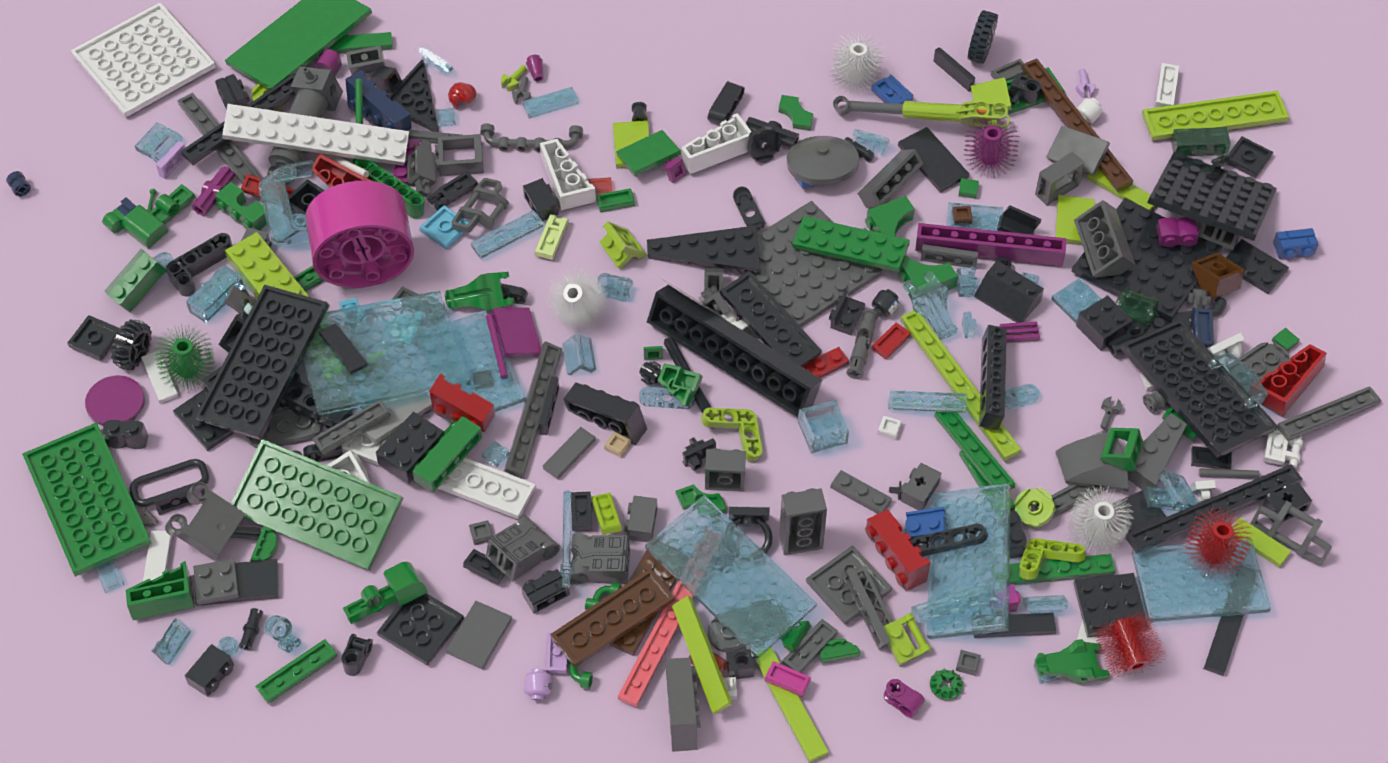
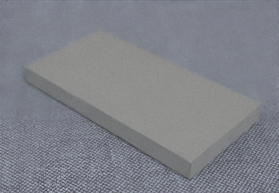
M411 381L405 383L381 398L391 416L364 431L363 434L374 444L379 443L393 434L412 412L421 416L432 409L430 397Z

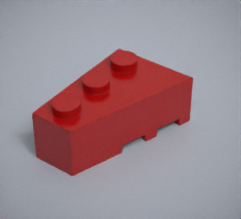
M440 373L429 390L433 412L440 417H447L453 422L458 421L463 416L481 427V431L485 433L495 416L494 404L474 392L471 395L460 389L462 385L458 383L455 385L444 380L446 376Z

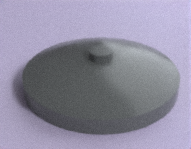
M833 136L805 138L794 144L787 154V168L791 175L804 183L812 185H832L843 182L856 172L859 164L856 148L846 140Z

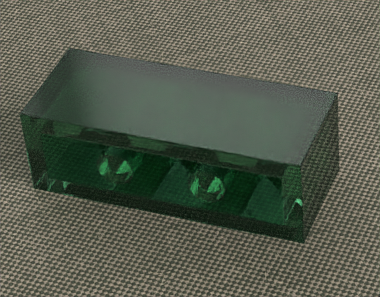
M1227 127L1174 129L1171 137L1173 152L1183 153L1187 157L1227 155L1231 145Z

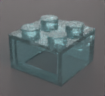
M836 400L799 410L798 424L811 454L848 443L849 430ZM831 407V412L811 418H806L805 416L807 413Z

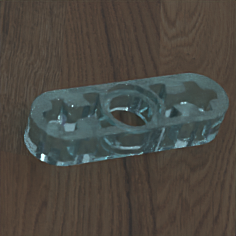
M644 387L639 392V401L643 406L690 409L695 404V395L686 407L679 401H676V398L666 388ZM664 395H670L672 396V399L670 401H664L662 397Z

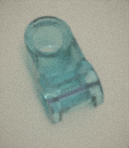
M608 273L598 276L597 285L604 286L602 291L607 296L606 298L622 302L629 300V291L634 284L630 278L610 275Z

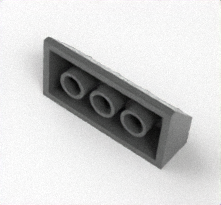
M1102 200L1074 219L1093 277L1121 275L1136 265L1116 208Z

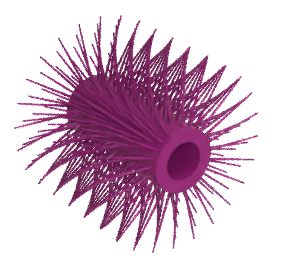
M987 122L985 123L988 126L986 129L979 126L982 130L968 126L979 132H972L977 136H965L973 137L976 140H966L965 142H973L975 144H967L965 146L975 149L964 150L975 152L970 154V157L971 155L977 156L972 159H966V161L979 159L976 162L980 161L983 163L980 168L985 166V170L987 169L986 166L991 165L992 172L993 168L996 167L995 164L999 163L1004 166L1003 162L1008 163L1003 160L1009 159L1006 156H1018L1017 154L1011 155L1007 153L1009 151L1018 152V150H1011L1007 147H1019L1018 145L1009 144V142L1019 141H1013L1008 138L1020 136L1007 135L1013 133V130L1003 134L1006 130H1003V132L1001 130L1006 126L1004 125L1000 128L999 122H996L997 125L992 126L991 122L988 125Z

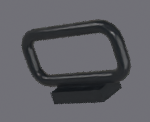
M190 459L135 478L130 484V494L133 502L140 507L155 504L159 515L190 505L187 493L194 483L147 499L140 498L137 488L143 483L191 467H198L202 478L197 482L207 484L210 478L206 464L200 459Z

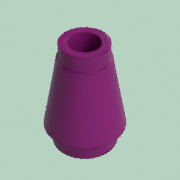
M537 54L527 57L526 65L533 80L536 82L541 81L544 78L543 59Z

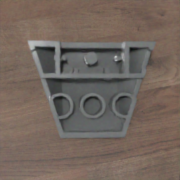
M1108 428L1056 450V456L1065 484L1089 487L1093 484L1104 486L1105 489L1117 487L1122 488V491H1129L1127 471L1100 460L1109 432ZM1115 437L1110 454L1123 455L1120 442Z

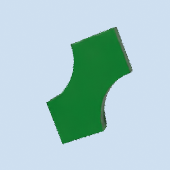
M781 95L778 112L787 115L791 119L793 128L810 130L813 113L801 107L799 97Z
M694 484L675 491L683 510H699L709 519L727 513V507L720 493H703Z

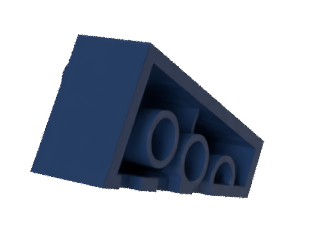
M362 70L345 79L349 109L356 112L355 80L360 78L363 88V118H366L378 127L408 131L412 128L411 114L397 101H391L387 92L384 90L380 91L375 87L376 83L372 79L368 80L365 78V73Z

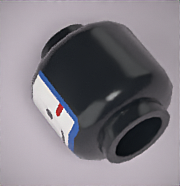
M890 289L880 290L872 300L871 305L879 313V317H890L899 306V297Z

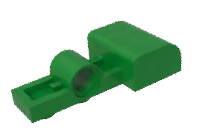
M181 184L169 196L167 194L160 195L155 202L156 207L150 212L143 206L137 205L123 218L122 227L128 234L149 249L169 232L165 224L195 199L196 196L191 190Z
M407 561L401 562L384 571L383 575L387 581V586L381 589L374 585L366 586L361 592V599L343 607L350 624L361 621L363 618L380 611L396 601L402 606L428 593L414 566Z

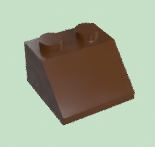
M1218 252L1193 261L1191 264L1200 288L1207 290V294L1213 298H1218L1241 287L1245 269Z

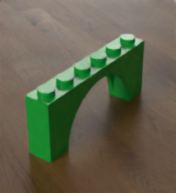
M907 196L867 210L865 223L874 232L896 236L898 230L903 225L913 220L915 209ZM905 255L900 272H898L900 280L906 284L910 296H913L916 302L957 286L958 275L950 263L926 265L916 262Z

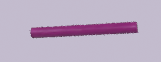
M487 314L486 320L501 379H507L509 376L493 314Z

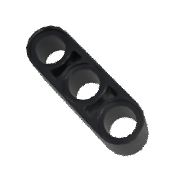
M727 81L711 106L707 120L717 124L725 120L728 121L741 101L745 87Z

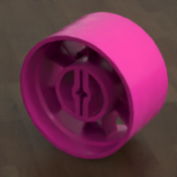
M373 181L347 182L323 191L309 204L305 219L312 263L315 272L326 282L347 288L375 286L394 279L404 272L412 262L414 246L406 204L401 194L394 188Z

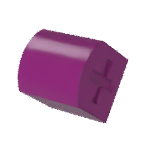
M330 49L324 50L316 63L317 68L331 70L334 76H336L342 66L340 54Z

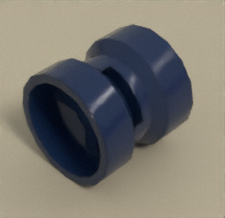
M20 171L12 172L6 178V182L16 196H24L31 190L29 182Z

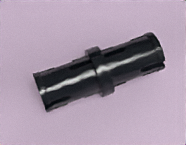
M251 608L247 623L243 626L244 633L239 644L241 649L245 646L244 650H252L255 636L260 630L259 624L263 615L262 610H259V613H257L258 608Z

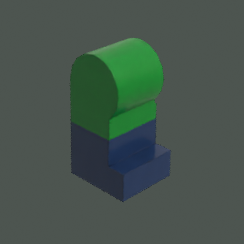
M127 197L120 201V206L114 209L113 212L107 213L102 219L103 225L113 233H118L123 229V218L136 207Z

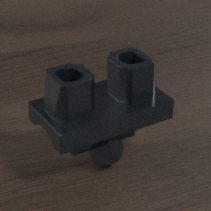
M694 437L689 439L690 445L685 447L686 451L682 452L684 459L682 463L684 466L689 465L693 471L702 467L701 459L706 457V449L716 448L714 438L706 442L703 439L697 441Z

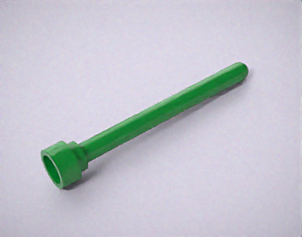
M360 78L355 80L357 124H363V88Z

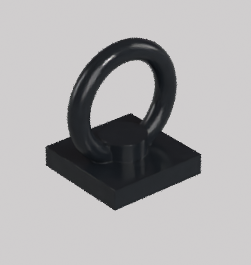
M729 507V520L732 521L725 531V544L728 551L735 558L745 562H752L761 559L768 553L773 541L771 528L766 522L769 520L770 507ZM738 525H759L762 528L765 540L760 550L755 553L746 554L740 552L735 547L733 532Z

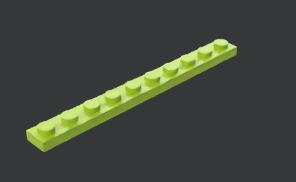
M917 309L901 316L900 321L911 332L913 339L979 427L980 393ZM1002 423L998 430L979 427L1003 461L1021 453V448Z

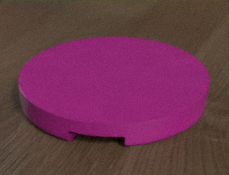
M121 375L101 379L90 388L85 398V408L92 421L104 425L109 420L132 421L136 419L135 416L144 407L145 403L144 393L138 382L130 377Z

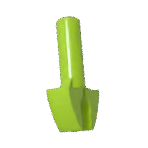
M521 65L511 76L503 74L501 78L502 88L509 83L507 91L517 89L519 82L516 80L527 70L526 66Z

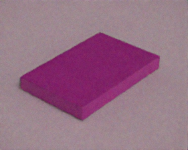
M494 308L492 313L504 357L539 356L541 346L530 308Z

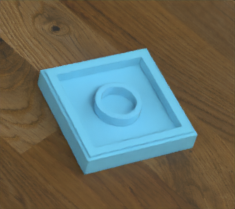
M445 205L419 227L421 233L446 250L466 233L452 228L451 222L456 213ZM461 218L459 223L465 225L469 223L464 218Z

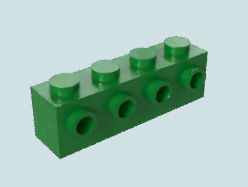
M463 416L458 421H455L448 433L442 435L438 444L427 452L426 457L421 462L415 465L413 469L414 481L434 493L482 439L481 427Z

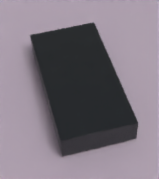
M1192 446L1191 466L1231 469L1232 451L1217 458L1209 448Z

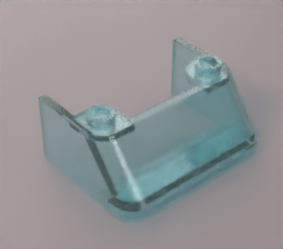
M313 160L282 165L259 182L258 189L270 237L275 245L283 246L309 241L306 215L292 214L285 183L292 182L297 178L311 176Z

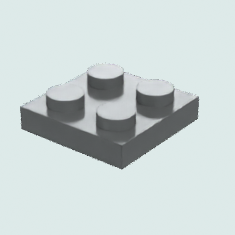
M234 559L193 566L198 605L239 598Z

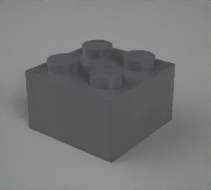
M706 449L705 490L744 492L746 451L738 449Z

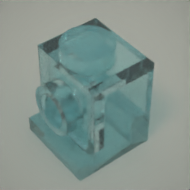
M975 267L957 268L958 280L956 287L958 297H972L975 295L974 290L978 286L977 278L975 277Z

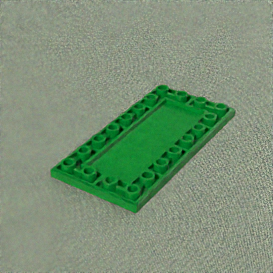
M301 0L225 59V62L228 66L270 90L292 74L296 75L299 67H306L315 60L324 50L329 49L330 46L372 14V10L357 0Z

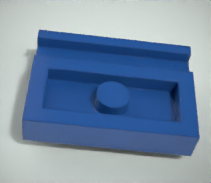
M891 74L889 77L883 78L871 86V90L884 103L903 104L904 101L913 100L914 95Z
M943 506L906 512L905 533H908L912 541L918 536L946 530V509Z

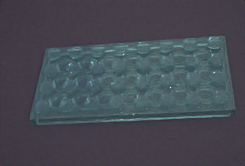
M1009 484L931 494V508L944 506L946 509V530L979 523L987 530L988 538L982 544L929 555L931 564L928 579V639L1009 631ZM959 534L955 536L954 541H961L963 539V535ZM938 539V540H936V542H935L934 545H935V546H940V545H942L943 542H944V539Z
M705 495L645 545V549L747 649H751V653L757 659L817 607V603Z

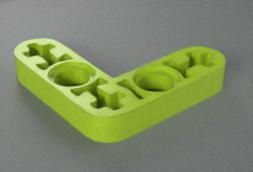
M706 408L700 419L704 426L709 428L739 429L742 451H746V460L755 462L762 454V444L757 416L752 410L732 408ZM724 416H731L733 418V421H727L724 418ZM746 432L752 433V434L754 435V438H753V439L748 438V437L745 435V433H746Z
M1038 538L1030 539L1027 542L1020 562L1019 575L1026 580L1035 579L1038 576L1043 558L1082 562L1085 560L1086 548L1082 544Z

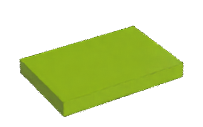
M648 121L613 123L616 168L626 167L617 157L616 151L649 136Z
M1058 195L1055 237L1066 238V243L1082 245L1074 219L1092 208L1095 204V199Z

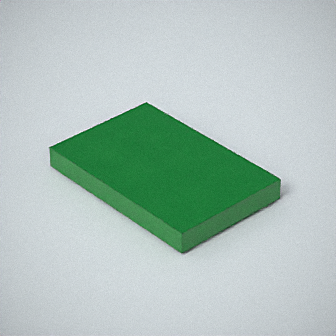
M660 130L616 151V154L630 172L637 176L681 155V150L663 130Z

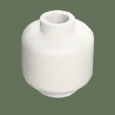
M1094 98L1084 99L1077 107L1089 124H1093L1102 113L1101 104Z

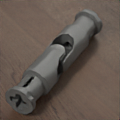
M866 308L862 312L863 319L859 323L855 346L850 357L851 365L847 369V375L853 379H860L864 375L863 367L867 363V351L870 349L876 328L875 321L879 317V313L874 309Z

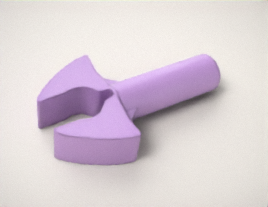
M1080 69L1081 85H1076V92L1084 98V89H1086L1091 97L1096 84H1089L1086 70Z

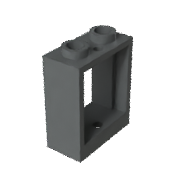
M481 134L438 137V145H435V154L439 155V158L435 159L436 169H440L441 176L461 175L466 171L470 174L484 173ZM474 148L475 159L444 161V150Z
M1071 152L1040 171L1035 195L1048 206L1058 199V195H1065L1078 187L1085 164L1083 160Z

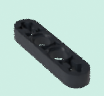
M978 523L918 536L911 542L913 547H919V544H923L920 549L922 551L921 557L982 544L987 540L988 532L982 524ZM962 534L963 539L959 542H955V536ZM938 539H944V542H943L942 545H940V546H935V545H934L935 542H936V540H938Z

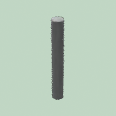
M1199 468V476L1259 478V470Z

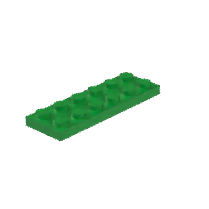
M803 216L792 247L900 272L910 240Z

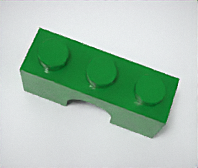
M232 182L215 194L216 205L219 210L227 212L234 221L242 223L246 230L248 227L261 230L272 221L269 209L258 201L253 202L249 206H242L246 203L244 192Z

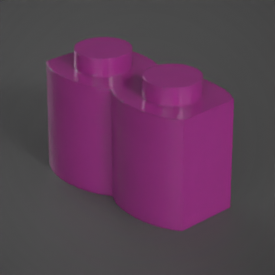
M1188 217L1179 219L1162 218L1158 220L1157 233L1161 246L1172 247L1181 245L1189 247L1197 244L1199 234L1196 220Z

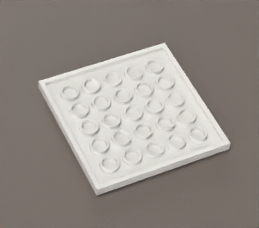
M161 3L148 8L71 50L72 56L125 117L216 68L215 62Z

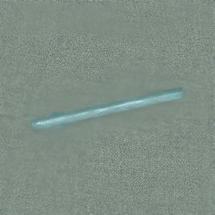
M569 490L563 492L562 564L560 565L563 588L570 587V576L572 575V564H570L571 491Z

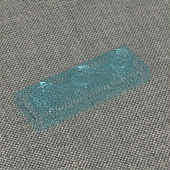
M569 87L522 102L528 118H532L578 104V98L573 88Z

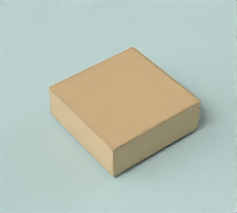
M614 432L604 445V450L621 458L630 446L631 440Z

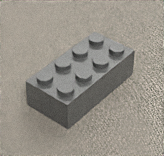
M810 488L801 492L791 491L782 495L779 537L784 555L823 549L827 506L822 488Z

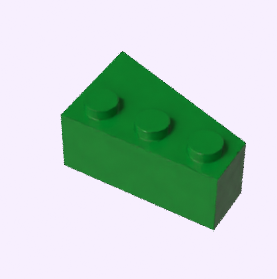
M186 561L180 563V567L172 571H163L161 576L153 580L149 578L126 589L127 607L132 620L194 607L191 575Z

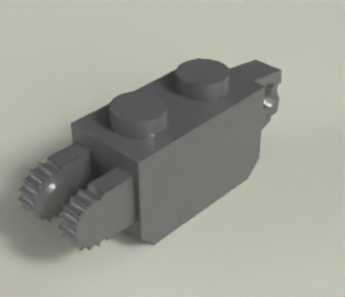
M423 140L421 146H417L415 151L407 158V181L410 185L416 187V191L426 198L430 194L431 186L435 184L437 177L435 153L432 152L430 142Z

